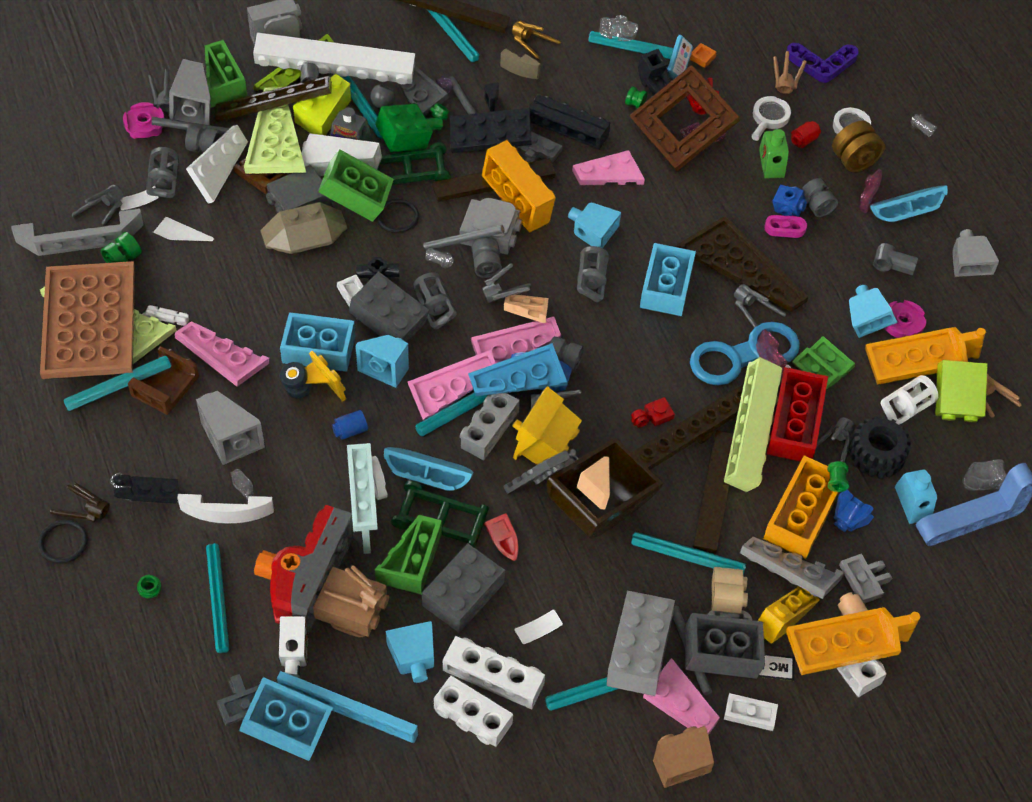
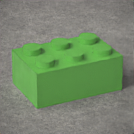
M339 149L328 164L318 192L373 222L384 209L394 179Z

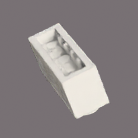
M878 660L837 668L857 697L881 685L886 676L885 668ZM862 672H867L872 677H866Z
M453 676L448 678L434 697V709L441 717H449L456 722L460 729L476 734L477 738L486 745L491 744L497 747L513 723V714ZM449 697L457 699L454 703H449L445 700ZM469 710H474L478 714L475 716H469L466 714V712ZM490 723H495L499 727L496 729H490L487 727V725Z

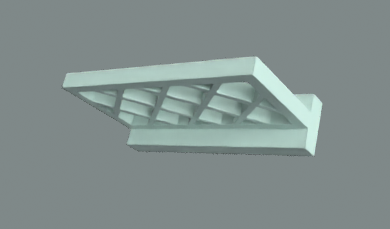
M370 443L347 445L353 532L362 531L364 554L371 553L369 530H378Z

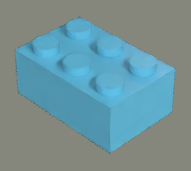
M654 243L642 290L640 308L682 316L696 251Z
M289 312L280 346L282 363L298 362L303 366H308L312 363L309 352L313 351L317 356L321 354L324 357L329 369L347 372L355 340L354 321Z
M263 677L239 731L309 761L333 707Z

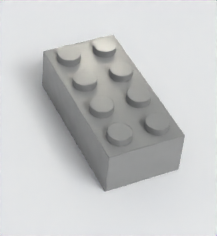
M627 590L608 668L607 686L652 696L656 695L672 623L675 600Z

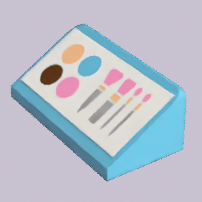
M682 35L677 37L667 69L668 77L671 79H675L687 69L693 49L692 44Z

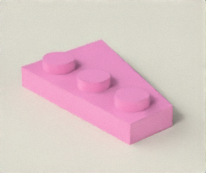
M629 150L575 164L572 169L580 185H605L606 182H618V185H626V182H636L637 185H644L645 180Z
M672 658L660 672L656 695L644 694L643 696L644 699L687 728L706 726L708 735L720 718Z

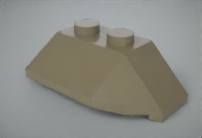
M318 202L280 211L260 231L266 249H275L280 252L293 254L333 244L342 232L347 229V225L341 210Z

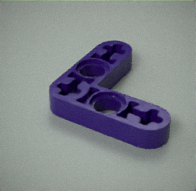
M791 43L787 47L789 61L799 68L804 60L812 61L814 64H806L803 71L822 83L830 82L857 60L859 52L856 46L845 45L826 60H823L799 43ZM836 61L841 63V65L837 66L834 65L832 62Z

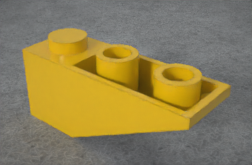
M798 586L765 608L758 621L763 622L764 638L771 644L786 634L787 627L794 626L820 599Z

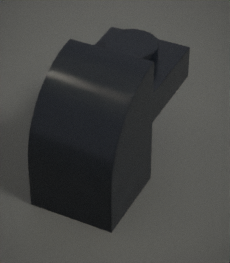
M659 49L641 55L638 63L641 82L644 87H649L653 96L670 83L664 73L668 63Z

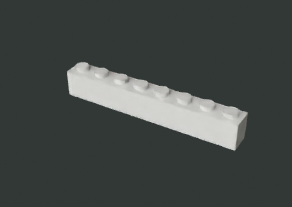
M257 33L253 52L255 64L261 66L270 65L282 69L293 68L301 71L303 64L314 63L318 66L319 73L321 74L331 73L342 77L353 76L360 79H376L381 82L391 81L399 84H412L415 68V53Z

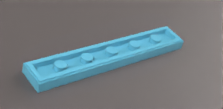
M280 671L277 677L278 684L333 707L332 711L411 743L416 741L418 726L285 672Z

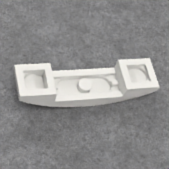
M178 494L180 510L195 518L209 522L243 523L274 513L272 497L249 496L248 504L203 503L202 495Z

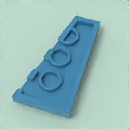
M553 343L468 373L476 396L541 389L547 386L550 388L568 385Z

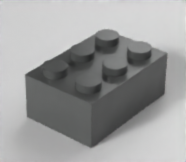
M378 271L351 298L349 313L380 337L390 335L395 338H401L407 343L426 323L429 309Z
M467 543L422 592V606L460 633L504 584L505 569Z
M699 613L691 614L684 626L685 670L757 679L765 667L763 622Z

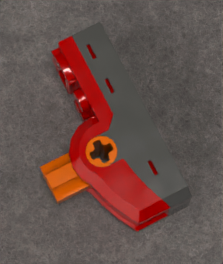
M325 505L324 509L318 512L313 523V532L307 534L305 540L306 547H285L277 554L263 550L262 553H259L254 568L255 575L271 580L270 594L275 623L280 624V617H305L308 633L312 630L316 621L313 606L332 567L340 568L354 538L352 513Z

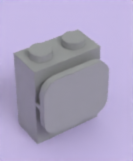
M276 0L247 7L250 36L254 46L257 33L301 38L300 30H302V23L298 17L301 15L299 4H295L294 0Z
M485 198L481 201L471 199L460 228V234L503 225L504 233L484 238L495 239L498 242L500 253L508 255L510 247H514L517 235L515 233L516 231L520 232L522 219H519L520 210H516L514 205L509 202ZM471 240L460 244L472 246V244L476 240Z

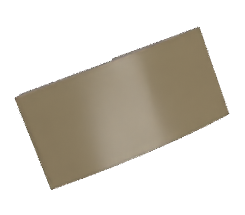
M504 49L501 52L500 66L522 77L540 78L541 63L536 59L531 58L527 54L520 58L508 49Z

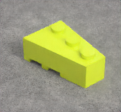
M337 74L331 77V94L299 101L293 105L295 123L311 134L326 136L339 111L344 110L351 101L350 83Z

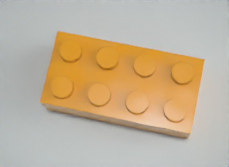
M508 140L487 149L482 177L502 201L509 202L514 205L516 210H520L519 219H522V225L529 233L548 224L556 199L553 191L547 188L541 177L536 175L530 168L529 163L519 155L517 149Z
M803 456L767 525L764 540L789 552L802 555L804 559L807 558L840 493L828 489L830 473L826 465Z

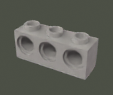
M507 393L488 395L481 410H477L474 413L470 425L462 429L460 433L461 449L485 460L519 413L520 400Z

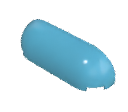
M947 185L922 189L871 204L870 208L877 218L887 222H895L927 213L940 207L945 195H947Z
M387 447L384 449V459H386L392 472L397 476L444 490H455L465 486L473 475L471 469L442 459L401 448Z

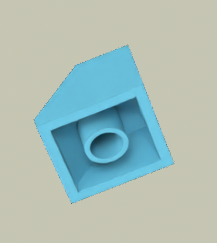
M385 335L356 344L357 371L396 388L409 369L408 343L401 338Z

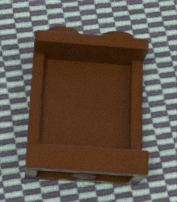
M160 346L158 348V358L167 356L171 367L141 381L133 377L129 381L128 387L132 397L168 415L199 378L197 365L193 360L185 359L172 349L167 350Z

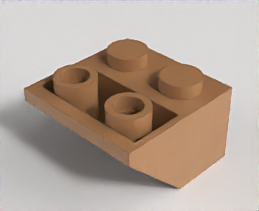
M696 726L689 727L681 734L675 736L668 734L658 741L653 762L664 788L712 771L714 760L706 726L699 728Z

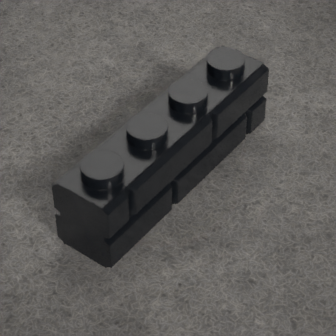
M538 94L529 107L531 123L600 150L609 136L610 122L606 119L590 115L584 110H577L566 103H559L548 96L544 97Z

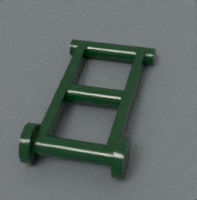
M441 142L432 144L428 150L382 155L380 164L403 161L405 175L389 176L394 179L392 185L432 179L440 181L451 178L450 172L445 169L443 157L446 153V145ZM436 158L437 170L413 173L411 160Z
M415 481L405 482L404 489L407 493L399 514L391 519V524L394 527L406 530L416 518L410 517L408 514L416 497L441 505L436 519L442 520L443 536L463 541L474 548L476 547L489 510L488 506L480 505L479 508L423 491V487ZM450 508L476 515L470 535L443 527Z

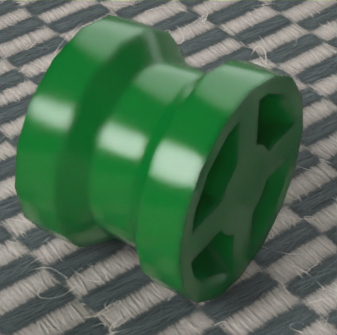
M632 86L627 94L625 105H633L638 109L646 102L648 92L644 90L638 91L636 87Z

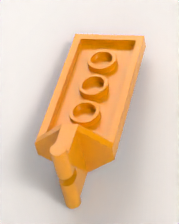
M956 327L866 344L865 350L878 385L914 378L920 375L937 373V365L942 360L968 362V358L978 359L981 354L986 331L984 328H978L977 331L962 334Z
M885 607L790 626L787 627L786 633L800 673L805 675L899 655L901 652L900 641H909L920 619V614L912 612L909 615L894 618Z

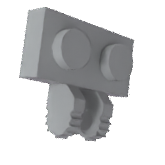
M862 554L842 560L839 564L854 593L859 594L863 603L881 598L884 592L880 586L893 579L890 573L875 577L874 573L886 567L884 562L880 560L868 565Z

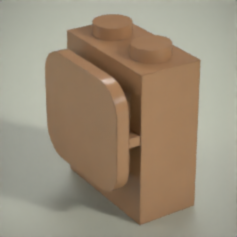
M332 567L313 606L314 617L330 623L338 631L355 637H369L371 630H375L379 624L381 608L385 609L389 601L386 585L370 580L386 595L376 610L370 607L368 611H365L359 606L323 593V590L326 589L362 601L360 593L364 588L344 570Z

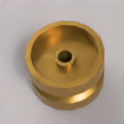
M857 121L849 124L836 135L832 148L848 171L860 172L869 168L880 159L884 153L885 144L880 136L875 133L874 128L869 122Z

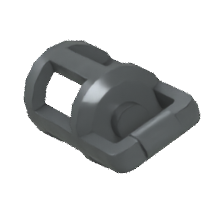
M158 147L151 151L146 184V193L148 195L173 198L175 196L179 155L175 150L167 147ZM162 154L161 162L155 159L156 155ZM168 155L172 156L174 161L167 163Z
M586 247L580 252L577 291L595 302H600L604 298L609 254L601 247ZM597 253V262L587 260L588 254Z
M426 273L415 280L413 284L414 292L419 302L429 309L427 319L433 329L441 328L456 317L457 311L438 273ZM435 279L436 283L429 288L426 281ZM449 309V312L441 316L436 321L434 320L433 316L441 315Z

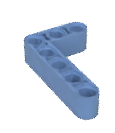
M1026 463L1018 464L1008 472L999 491L928 515L916 523V528L926 545L932 546L1017 516L1025 510L1032 497V472Z

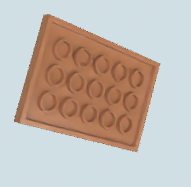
M134 261L46 267L40 376L42 379L133 373Z

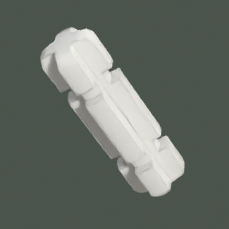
M149 305L146 310L147 317L153 316L160 321L173 324L177 322V325L181 326L187 325L189 321L187 313L179 312L177 314L178 311L161 307L158 309L157 306Z

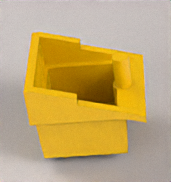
M548 386L544 389L524 422L522 423L517 419L512 425L518 430L516 436L518 444L513 456L515 460L523 455L538 465L565 450L568 451L569 446L567 444L580 431L578 426L582 420L562 403L564 399Z

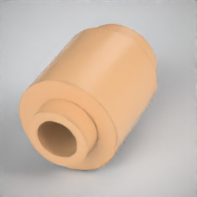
M852 592L843 595L839 599L841 602L837 605L843 615L868 611L859 594L853 595Z

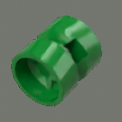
M127 232L115 238V243L110 242L100 250L106 263L133 261L142 254L138 242Z

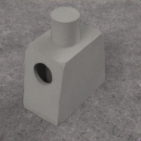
M966 229L956 239L952 251L955 277L994 275L999 260L987 237L973 236L972 230Z

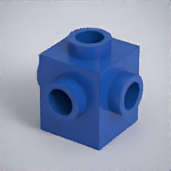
M780 184L773 199L774 210L783 216L799 217L801 211H804L807 205L804 190Z

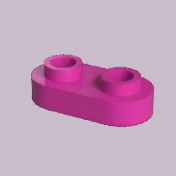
M771 215L766 219L764 229L771 236L799 238L805 234L807 223L803 218L797 216Z

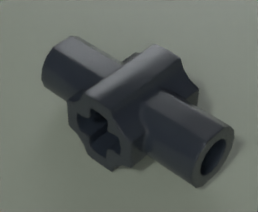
M374 257L368 264L356 265V275L359 279L369 278L370 280L378 271L387 278L399 277V263L387 264V261H384L381 257Z

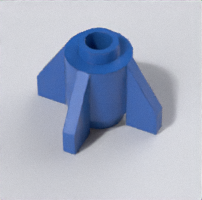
M847 489L838 496L835 515L833 516L835 520L834 525L843 532H846V530L853 531L868 525L874 518L871 514L874 508L853 497Z

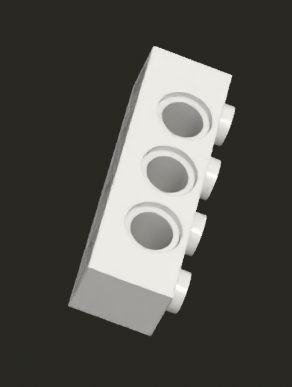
M455 636L443 659V671L530 709H533L544 686L545 674L538 668L524 666L516 659L501 656L489 647H480L468 638ZM474 658L478 660V662L469 663L467 662V660ZM491 668H497L500 670V672L492 673L489 670ZM520 678L523 681L520 683H515L511 679Z

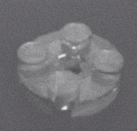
M617 15L616 18H601L599 33L604 37L612 39V36H616L618 41L635 39L638 24L628 21L626 16Z

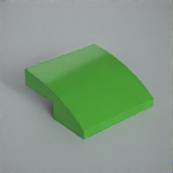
M824 336L810 349L807 347L792 361V364L801 371L828 376L826 389L842 379L855 367V363Z

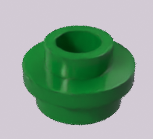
M439 103L431 106L430 110L433 117L448 119L450 111Z
M153 575L143 576L137 584V591L144 598L157 596L162 588L160 580ZM154 586L152 589L146 590V587Z

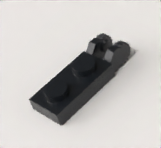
M122 474L113 477L114 485L123 486L114 490V496L119 499H131V501L178 503V479L131 477L130 475Z

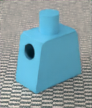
M591 202L588 203L583 211L572 207L568 218L575 221L574 234L590 246L603 248L620 226L621 212Z
M861 285L856 288L857 295L849 299L852 325L858 338L897 323L891 307L878 288L869 290L867 285Z
M926 470L903 474L895 485V489L909 524L917 523L920 519L933 514L937 494L931 482V476Z
M429 621L387 630L386 642L400 674L411 673L415 683L427 680L426 669L434 667L432 622Z

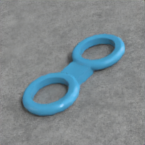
M766 322L752 330L747 342L731 347L724 342L711 341L697 346L691 354L690 366L692 372L701 381L712 385H724L735 380L742 367L748 366L749 362H753L759 357L778 365L792 361L799 352L800 342L797 334L790 327L778 322ZM765 332H779L789 340L791 346L789 351L783 355H770L759 347L757 339ZM718 351L726 354L731 359L733 367L724 375H712L702 369L699 359L706 352Z

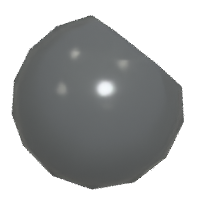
M378 84L373 87L370 98L377 108H381V106H391L393 104L395 93L393 89Z

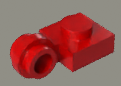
M665 397L646 404L644 407L645 411L642 409L634 411L631 414V422L634 426L637 425L638 428L646 426L649 420H651L655 427L673 420L675 413Z

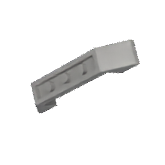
M130 209L119 211L120 225L38 236L33 223L11 227L16 243L34 254L42 256L104 247L110 242L115 243V238L124 232L133 236L144 224L141 210Z

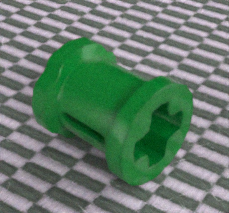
M841 461L828 464L827 470L830 473L828 489L834 492L846 491L849 488V482L846 478V473L849 470L848 465Z

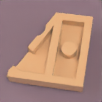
M511 295L505 297L504 311L546 323L549 298Z

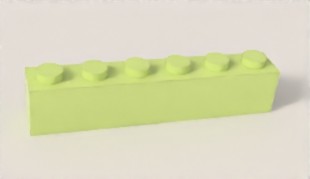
M761 357L747 366L724 478L725 483L745 492L758 487L762 481V468L766 461L765 453L770 441V428L774 421L773 412L778 401V387L782 381V367Z

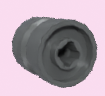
M191 124L186 133L185 148L188 151L198 153L202 150L204 153L221 137V132L212 128L204 130L202 126Z
M821 178L809 181L801 189L804 190L807 204H809L816 217L827 216L838 205V200L829 191V187Z
M493 238L476 240L472 244L475 273L482 278H491L502 270L498 242Z
M554 336L550 344L553 343L558 359L571 367V372L575 373L580 364L584 346L577 343L567 345L565 339Z

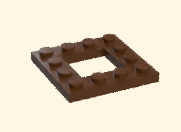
M692 65L629 115L676 171H679L740 121L739 116ZM690 94L710 118L679 142L659 118Z

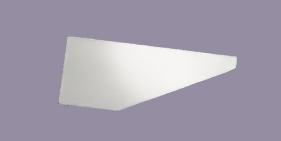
M165 217L153 232L169 240H214L213 237L168 217Z

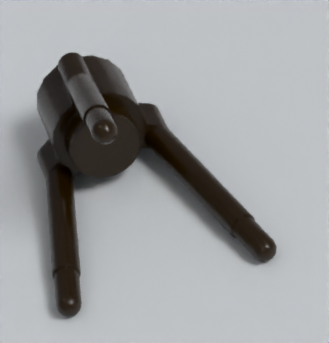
M74 483L73 486L66 485V488L87 500L85 510L88 511V514L54 509L49 511L51 514L87 519L95 522L97 518L100 520L105 518L110 503L100 499L78 483Z

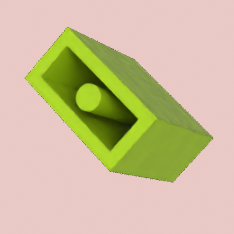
M942 360L938 363L936 388L939 398L936 401L935 416H942V420L948 421L964 418L965 422H978V419L985 417L987 363Z

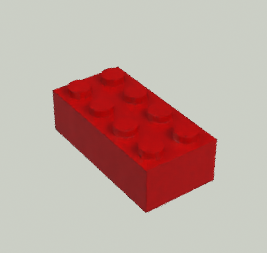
M784 367L767 454L801 462L803 456L813 459L816 451L828 376Z

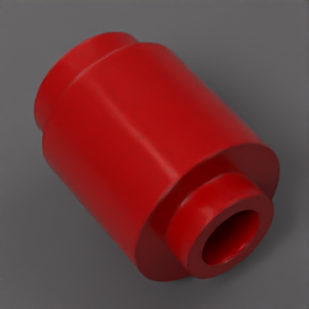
M814 121L806 122L791 132V141L795 146L804 148L819 137L821 129Z

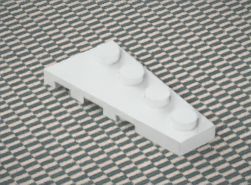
M238 125L232 126L186 168L208 204L215 201L233 166L248 143Z

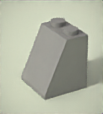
M183 59L169 92V119L210 125L211 98L203 63Z
M219 391L207 393L196 399L201 424L222 465L265 448L261 422L258 418Z

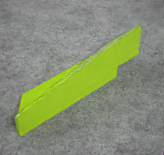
M328 34L318 40L335 43ZM278 67L257 82L253 89L254 91H264V88L289 86L301 77V71L293 68L282 69Z

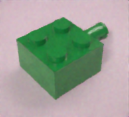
M417 104L381 106L375 125L390 152L426 149L433 133L432 130H441L443 121L441 117L425 118Z

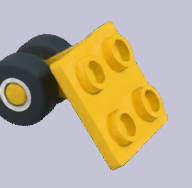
M311 351L309 355L312 363L304 367L298 362H290L283 366L280 371V380L288 395L293 398L307 396L312 389V384L327 383L342 401L346 400L344 395L346 389L340 382V376L334 369L330 371L327 367V361L321 354L317 356Z

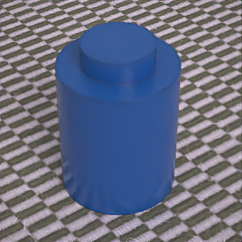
M361 410L335 418V424H332L335 436H340L342 440L368 431L367 422Z

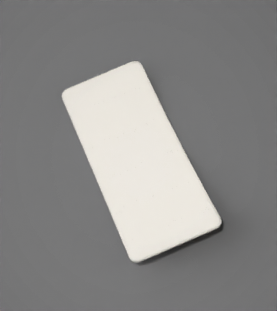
M145 190L123 197L120 200L123 203L120 209L127 210L145 205L158 199V196H150Z
M551 610L536 620L515 628V632L522 644H526L562 626L563 623L555 610Z

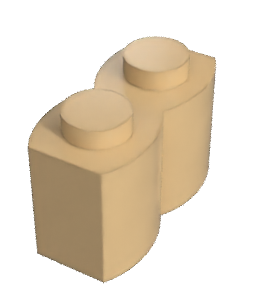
M714 567L711 585L712 611L741 614L742 607L747 606L748 593L744 592L747 588V577H743V570Z

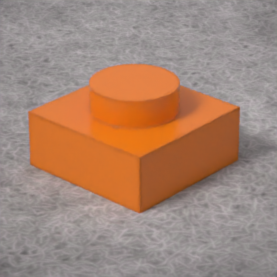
M700 43L691 52L690 60L706 68L716 58L717 52Z

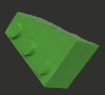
M224 40L205 45L206 77L211 98L210 108L215 107L219 103L247 96L245 78Z
M418 515L402 535V539L395 548L389 551L387 558L381 565L379 564L376 567V582L422 595L442 535V520Z

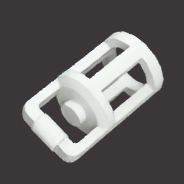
M920 375L883 398L881 406L888 420L894 419L896 424L899 425L935 403L939 398L938 391L928 377ZM920 382L924 383L928 388L922 391ZM913 387L914 390H912L909 393L906 392L907 390ZM890 400H893L895 408L903 415L901 418L897 419L889 403ZM920 401L923 402L922 404L916 407L917 403H919Z

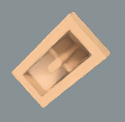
M605 456L581 472L577 488L600 509L606 508L610 496L609 457Z

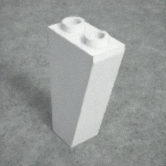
M311 133L307 141H304L301 152L305 167L311 165L319 176L325 175L329 162L339 149L376 170L382 159L379 143Z

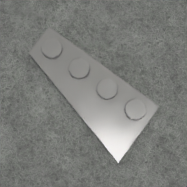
M755 537L749 539L740 551V554L746 556L750 561L757 562L766 567L770 572L784 577L790 583L809 591L810 594L821 599L837 585L844 574L843 571L838 569L835 572L824 569L825 564L817 561L815 565L802 560V555L797 553H783L781 547Z

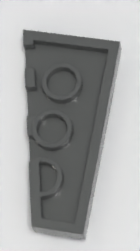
M565 450L544 460L523 473L520 477L513 479L512 482L505 484L503 487L506 493L515 491L533 481L537 485L547 480L551 475L565 467L564 463L570 459L567 451Z

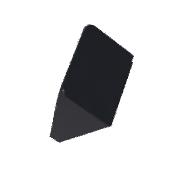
M499 82L485 85L484 99L491 112L495 111L498 100Z

